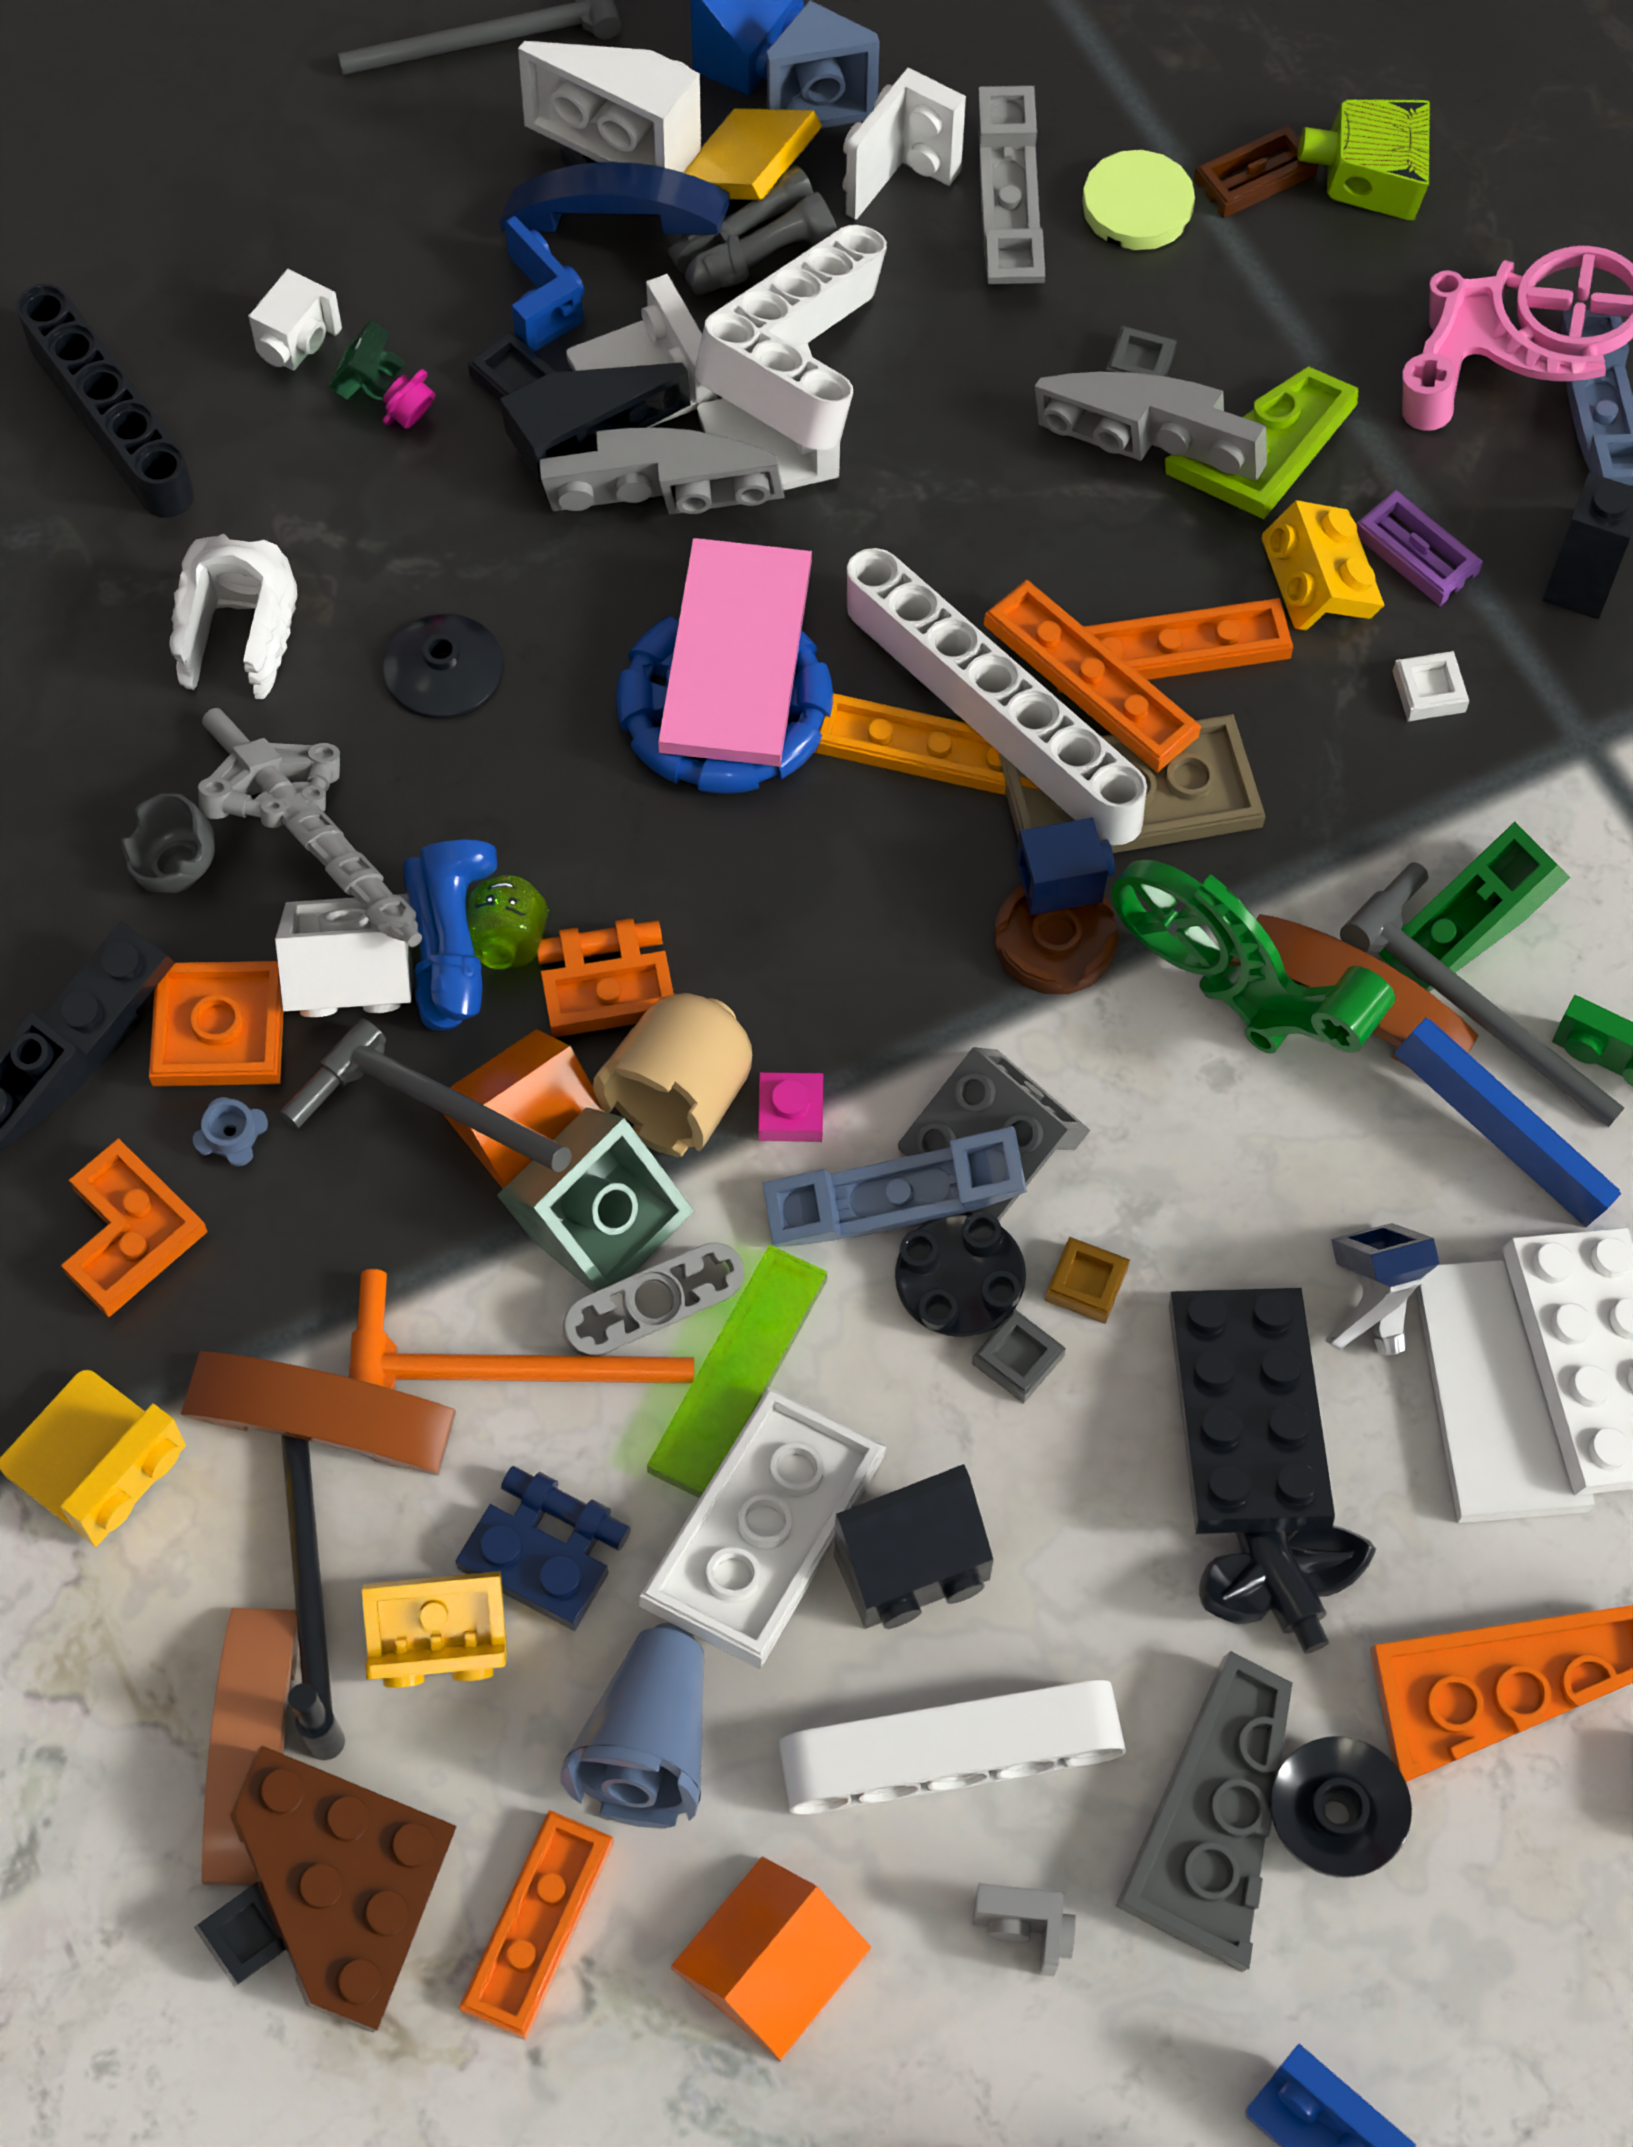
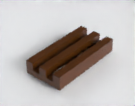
M1286 125L1196 167L1193 181L1199 188L1203 186L1207 188L1205 196L1211 203L1215 201L1219 203L1218 212L1223 218H1226L1315 176L1318 164L1298 161L1300 138L1289 125ZM1286 147L1290 149L1268 160L1265 158ZM1248 166L1247 170L1220 181V178Z

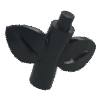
M1333 1526L1332 1530L1293 1531L1288 1537H1286L1285 1531L1236 1533L1242 1553L1218 1556L1207 1564L1199 1584L1200 1601L1206 1611L1234 1624H1249L1262 1620L1271 1609L1283 1633L1294 1632L1304 1654H1308L1329 1644V1640L1320 1623V1620L1327 1615V1612L1319 1597H1327L1339 1593L1351 1586L1370 1565L1376 1548L1370 1540L1338 1526Z

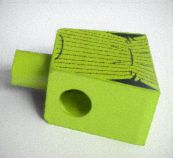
M1346 100L1339 106L1331 131L1308 127L1303 128L1298 147V161L1328 165L1327 194L1332 199L1414 221L1429 185L1430 101Z

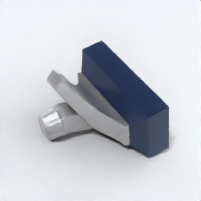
M1389 1223L1331 1239L1336 1263L1360 1274L1363 1295L1358 1306L1331 1332L1325 1341L1334 1348L1341 1350L1372 1327L1376 1335L1374 1336V1341L1379 1355H1394L1405 1351L1406 1339L1403 1327L1407 1298L1417 1286L1421 1285V1279L1440 1264L1434 1238L1397 1224Z

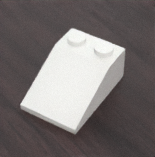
M524 41L518 48L524 125L597 162L640 163L684 172L701 151L700 73L690 69L684 63L671 60L652 50L534 41Z

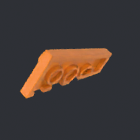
M1633 1605L1372 1646L1370 1651L1392 1762L1401 1772L1405 1782L1632 1684Z

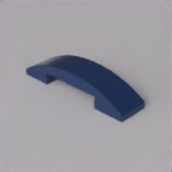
M629 162L585 163L558 168L540 174L514 188L499 220L501 231H505L504 222L516 216L529 231L535 229L538 232H555L563 213L660 215L663 234L718 235L730 204L729 192L712 183L668 168Z

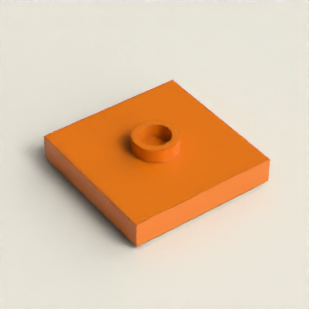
M278 961L175 963L158 983L154 991L149 1079L152 1086L280 1084L284 1011Z

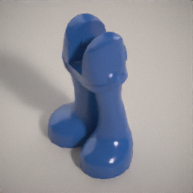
M464 839L439 842L421 848V857H412L406 859L403 863L404 887L410 906L416 912L415 921L418 923V932L422 935V940L419 943L420 962L413 971L417 987L415 990V1000L422 1023L433 1031L452 1030L459 1026L463 1020L471 1018L480 1012L483 987L482 966L480 958L475 957L466 918V894L470 883L491 876L497 869V849L487 842Z

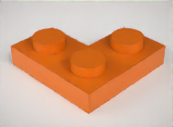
M118 1138L69 1179L73 1191L108 1225L66 1260L61 1267L65 1275L109 1318L208 1231L204 1221Z

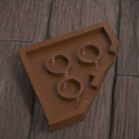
M261 1746L257 1749L230 1817L240 1842H243L259 1880L257 1883L278 1937H282L297 1974L295 1979L305 2004L310 2008L367 2031H378L457 1826L275 1750Z

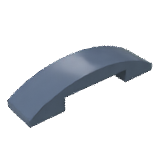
M1573 310L1562 311L1560 318L1562 335L1569 336ZM1586 310L1582 337L1597 336L1614 330L1623 324L1621 316L1594 314L1590 310ZM1627 343L1621 348L1603 355L1606 367L1605 376L1589 380L1566 381L1576 435L1590 472L1617 482L1633 485V395L1625 368L1629 352Z
M1013 1126L950 1140V1147L841 1172L830 1174L827 1170L820 1169L762 1182L772 1245L775 1247L821 1243L907 1228L939 1218L952 1217L974 1211L1027 1192L1016 1130Z

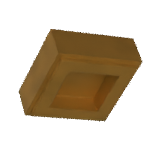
M1069 1236L1046 1291L1045 1301L1106 1324L1129 1268L1130 1259Z

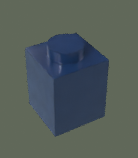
M1093 817L1020 830L1015 863L1030 915L1103 902L1107 877L1114 876L1115 863L1109 841L1107 839L1099 840Z

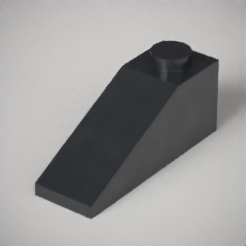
M682 362L553 372L534 382L522 383L514 388L510 394L500 398L505 432L539 482H542L540 459L598 451L596 431L647 428L691 405L688 370Z

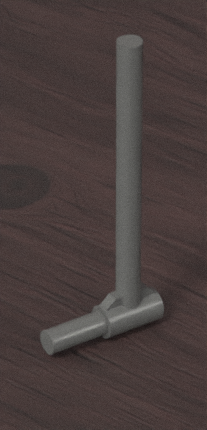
M575 0V2L337 54L342 75L579 24H582L584 30L593 33L597 38L609 39L621 31L622 23L614 0Z
M1416 862L1408 864L1384 891L1374 893L1340 929L1342 941L1364 952H1381L1384 948L1607 1127L1624 1110L1621 1104L1401 930L1403 927L1401 908L1426 883L1429 877L1426 868Z
M360 1018L318 1063L319 1070L279 1111V1115L289 1126L298 1129L338 1086L343 1088L348 1082L360 1079L365 1073L555 1172L565 1170L572 1156L570 1149L384 1055L386 1038L375 1025L364 1018Z

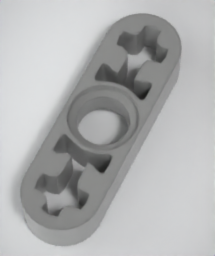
M712 1242L701 1245L576 1301L568 1310L563 1320L564 1338L569 1347L582 1356L605 1355L729 1299L739 1290L743 1282V1262L738 1253L726 1244ZM710 1256L714 1264L726 1262L730 1273L722 1279L724 1289L716 1291L712 1283L702 1284L689 1291V1294L696 1300V1303L691 1306H685L682 1285L670 1270L681 1267L682 1278L685 1280L698 1274L704 1268L703 1257ZM656 1281L668 1288L672 1296V1305L665 1316L652 1319L639 1312L635 1304V1293L641 1284ZM621 1293L624 1312L637 1329L626 1333L624 1320H621L603 1331L604 1343L596 1345L591 1336L580 1338L576 1333V1327L584 1321L582 1311L591 1308L596 1317L613 1312L618 1307L610 1297Z

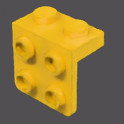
M83 1370L71 1379L1 1456L0 1470L7 1479L96 1548L109 1532L117 1529L126 1520L134 1504L149 1487L173 1467L186 1444L174 1419L154 1403L144 1411L95 1372Z

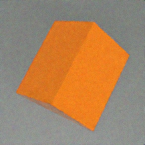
M535 1029L450 1087L552 1140L586 1107L603 1111L593 1092V1086L572 1048L538 1029ZM444 1115L502 1189L532 1161V1159Z
M762 1856L674 1961L671 1969L781 2062L870 1952L871 1946L818 1886Z

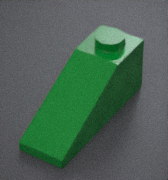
M1514 821L1401 930L1456 973L1528 919L1571 877ZM1384 948L1381 952H1377L1389 966L1407 976L1428 992L1434 989Z

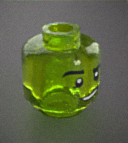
M512 875L500 876L481 882L472 891L466 909V918L475 957L480 958V962L485 966L493 969H512L529 964L537 956L549 912L545 899L530 882Z

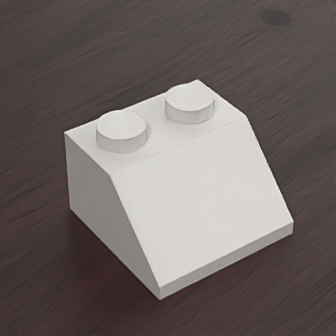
M407 894L394 895L402 897L410 905ZM356 898L286 902L275 938L283 1011L299 1010L300 1015L305 1017H324L336 1013L338 1008L363 1006V1010L366 1012L385 1013L400 1008L401 1003H411L414 985L413 947H410L405 941L394 939L382 933L365 915L367 909Z

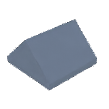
M809 1L767 51V109L814 110L822 125L821 128L865 121L874 110L878 98L879 39L877 33L817 3Z

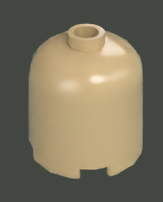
M689 993L664 996L643 1014L595 1075L593 1092L604 1112L610 1113L615 1107L622 1116L634 1124L632 1128L645 1146L660 1153L682 1157L689 1147H695L698 1151L704 1147L738 1094L751 1069L752 1045L746 1031L736 1020L734 1012L723 1002Z

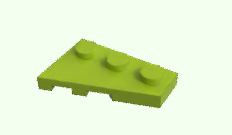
M1308 366L1255 400L1254 410L1242 418L1266 426L1267 465L1257 481L1237 474H1227L1214 466L1183 455L1173 454L1165 458L1166 474L1265 519L1358 404V388Z

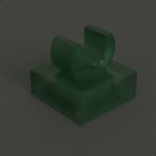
M370 320L348 344L328 388L348 400L362 386L370 397L383 400L385 393L392 384L380 377L378 369L394 377L404 366V361L400 356L391 351H382L391 332Z

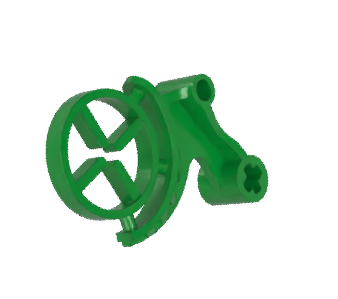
M1138 860L1131 863L1112 887L1111 898L1114 908L1128 930L1150 951L1168 963L1185 971L1204 975L1200 980L1199 987L1205 997L1221 999L1232 1008L1247 1026L1245 1029L1246 1038L1252 1045L1263 1052L1275 1053L1289 1034H1302L1320 1042H1327L1344 1052L1355 1053L1362 1048L1395 1003L1396 997L1391 986L1381 976L1362 966L1347 968L1335 985L1309 988L1295 983L1286 973L1276 946L1260 923L1244 904L1211 874L1201 884L1190 875L1173 866L1153 860ZM1135 891L1140 895V897L1149 905V907L1153 911L1147 912L1143 908L1135 894ZM1175 898L1186 905L1179 914L1173 909L1177 904ZM1173 922L1179 927L1175 932L1177 938L1167 931ZM1201 925L1209 927L1217 940L1219 948L1201 929ZM1234 957L1241 962V966H1230L1229 964Z

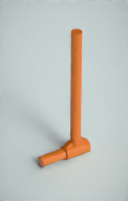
M367 1269L361 1272L357 1330L352 1332L349 1378L390 1389L396 1388V1380L694 1384V1357L398 1353L397 1345L384 1332L387 1273L378 1269Z

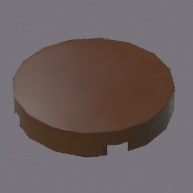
M1021 884L1004 899L995 920V951L1004 970L1022 986L1043 994H1071L1092 986L1109 970L1117 951V923L1114 919V911L1105 897L1101 903L1030 915Z

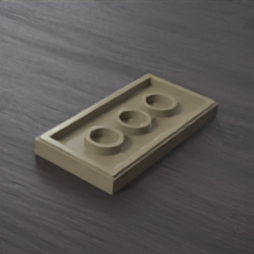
M1234 714L1195 720L1201 725L1199 738L1158 773L1114 735L1101 736L1143 774L1147 784L1141 833L1127 844L1111 845L1113 853L1263 827L1266 816ZM999 753L1000 772H1003L1005 778V793L1018 840L1020 830L1075 821L1043 791L1021 786L1019 776L1027 777Z

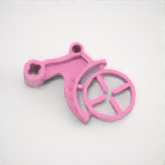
M1573 246L1553 251L1541 257L1528 268L1523 276L1515 274L1514 263L1507 260L1501 263L1496 276L1463 279L1460 274L1449 270L1435 274L1431 278L1429 286V326L1434 332L1425 342L1423 354L1410 359L1403 369L1402 416L1406 423L1415 429L1431 431L1444 427L1451 420L1454 414V397L1461 362L1465 357L1472 354L1486 356L1512 372L1541 380L1579 381L1605 376L1606 367L1603 355L1621 348L1633 338V296L1593 293L1590 299V312L1629 318L1614 330L1592 337H1582L1586 311L1584 303L1578 302L1574 305L1569 336L1558 334L1544 327L1535 319L1529 308L1571 310L1573 304L1572 291L1535 286L1548 275L1573 267H1581L1577 298L1580 301H1586L1589 298L1594 268L1617 276L1633 293V263L1622 255L1608 249L1594 246ZM1509 287L1518 290L1517 317L1521 326L1519 331L1511 323L1503 305V298Z

